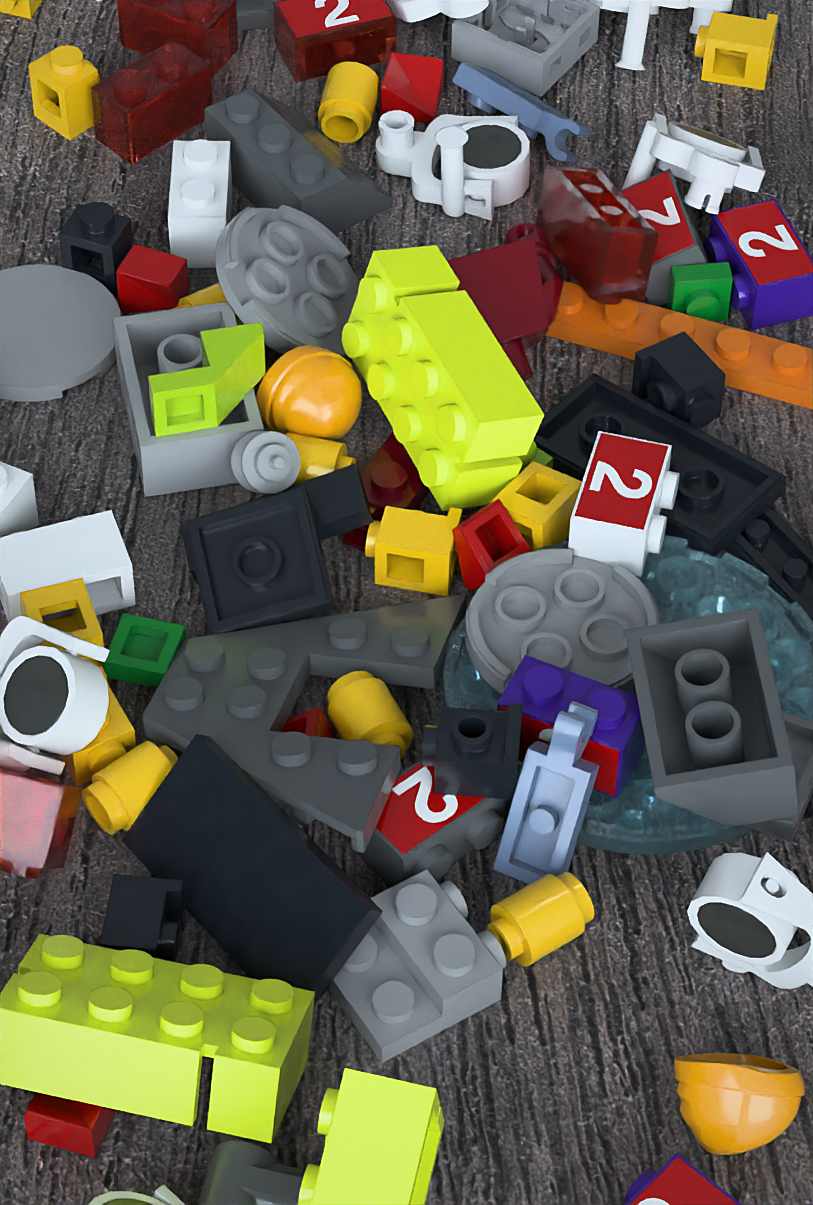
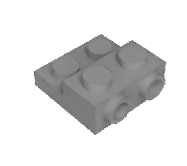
M426 869L370 898L383 912L328 986L330 992L380 1062L383 1063L501 1000L503 968L506 967V957L499 941L489 930L476 934L466 921L468 908L457 886L449 880L439 885Z

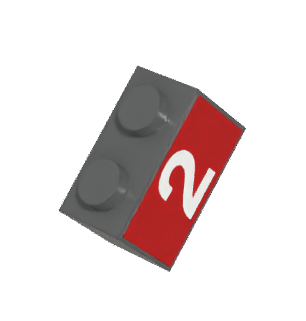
M670 169L607 196L615 219L606 222V226L618 253L620 254L625 251L628 257L619 261L627 284L632 293L642 289L648 302L658 307L666 304L668 300L671 266L709 263L688 204L683 202L684 196Z
M421 759L397 776L365 853L353 851L390 887L426 869L436 881H439L454 862L474 848L477 850L486 848L496 840L505 827L506 799L434 794V766L422 765Z

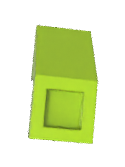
M262 322L200 331L203 367L148 376L151 419L156 437L215 428L221 424L266 374Z

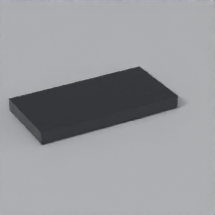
M595 373L591 374L544 415L533 440L537 448L553 457L552 469L580 481H583L598 431L672 445L669 471L677 472L680 476L673 509L661 508L660 516L667 517L665 535L711 561L731 543L733 537L738 532L741 534L745 530V525L762 514V509L767 505L771 506L786 491L787 476Z
M199 734L194 736L121 840L156 878L183 880L185 909L250 978L257 980L278 979L287 982L292 987L314 991V1005L383 912L210 736Z

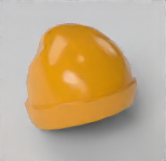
M303 345L286 352L270 367L259 385L256 401L262 423L270 431L280 432L284 435L291 432L335 441L343 438L351 430L358 418L362 404V385L351 363L341 355L319 346Z
M703 1053L674 1058V1078L679 1081L675 1092L681 1100L680 1113L700 1146L713 1154L736 1155L770 1143L792 1123L798 1112L801 1097L805 1095L801 1071L786 1063L767 1057L734 1053Z

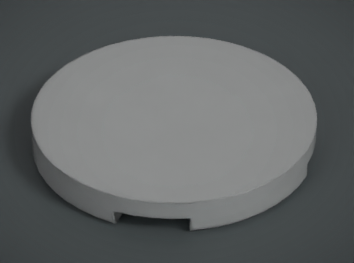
M281 205L278 209L250 208L249 206L243 209L221 231L215 248V266L219 283L236 315L244 324L262 322L264 343L283 355L303 345L319 346L331 350L342 357L347 355L341 341L342 330L350 317L359 287V281L346 260L351 255L349 250L327 227L313 217L292 207Z
M31 264L0 270L1 399L19 402H40L62 398V391L80 385L94 376L100 378L109 371L116 361L113 318L121 317V312L116 299L102 283L83 272L57 265Z
M542 549L512 557L485 575V582L477 590L468 610H466L465 640L468 654L476 670L488 684L501 694L504 692L525 655L630 693L635 689L625 630L660 624V617L657 605L649 590L638 577L622 565L617 564L613 568L597 560L574 556L573 549Z

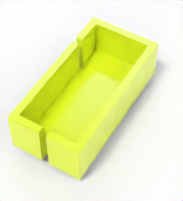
M437 245L373 251L364 278L359 283L358 295L350 317L342 330L341 341L344 351L348 357L352 358L367 384L371 397L377 400L393 428L396 439L405 447L418 469L422 483L430 489L441 510L448 511L450 507L462 509L488 505L492 499L518 476L523 464L519 456L527 455L545 414L466 290L457 291L460 281Z
M39 934L19 964L18 974L13 973L0 993V1084L193 1126L197 1118L202 1057L213 1058L214 1062L207 1130L272 1144L307 1065L315 992L292 987L287 982L278 979L257 980L224 973L220 969L207 964L186 965L153 958L150 954L141 950L126 949L120 951L83 943L80 939L70 935L49 936Z
M345 1068L339 1090L328 1087L325 1092L317 1127L318 1134L326 1135L325 1148L320 1166L309 1163L305 1170L298 1205H425L445 1122L437 1089Z

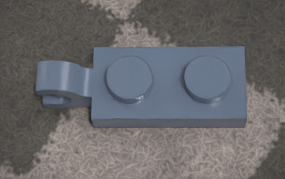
M461 62L452 82L470 92L466 99L469 103L491 114H496L497 110L508 116H518V128L524 131L527 137L536 139L539 132L544 135L547 151L554 159L576 163L578 157L566 149L565 141L570 133L588 138L591 131L584 123L570 120V117L490 69Z
M572 701L568 713L564 711L559 712L552 731L550 745L536 741L527 749L493 870L527 884H531L546 874L558 876L563 872H568L600 766L581 758L594 730L598 710Z

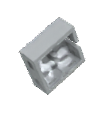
M489 0L485 14V25L490 27L487 31L482 29L483 11L470 17L458 18L452 23L451 58L490 69L523 90L542 97L597 42L600 7L585 0Z

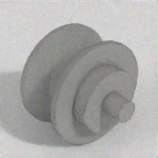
M253 431L244 435L236 443L231 455V469L235 479L243 488L256 493L276 494L289 488L296 480L300 470V455L295 443L288 436L275 431Z

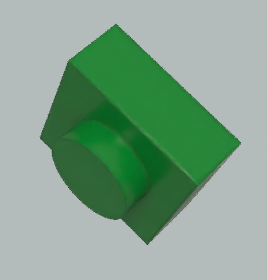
M729 262L671 266L667 309L709 321L727 320L733 281Z
M123 613L108 648L110 651L106 661L103 662L107 678L158 688L179 648L186 639L185 626Z

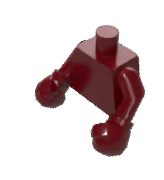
M517 222L509 226L502 246L446 261L460 281L457 291L466 290L522 380L526 381L533 376L524 349L537 345L549 331V326L555 322L564 284L554 268V257L548 235L537 224Z

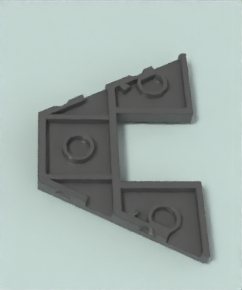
M454 595L185 639L142 714L145 736L161 745L178 749L181 752L185 751L196 734L210 736L277 805L289 808L294 813V817L305 824H309L315 819L350 837L353 850L365 853L401 769L400 747L374 744L366 740L350 741L310 736L301 732H282L309 675L341 678L354 671H367L374 678L384 681L385 684L435 690L466 618L465 595Z

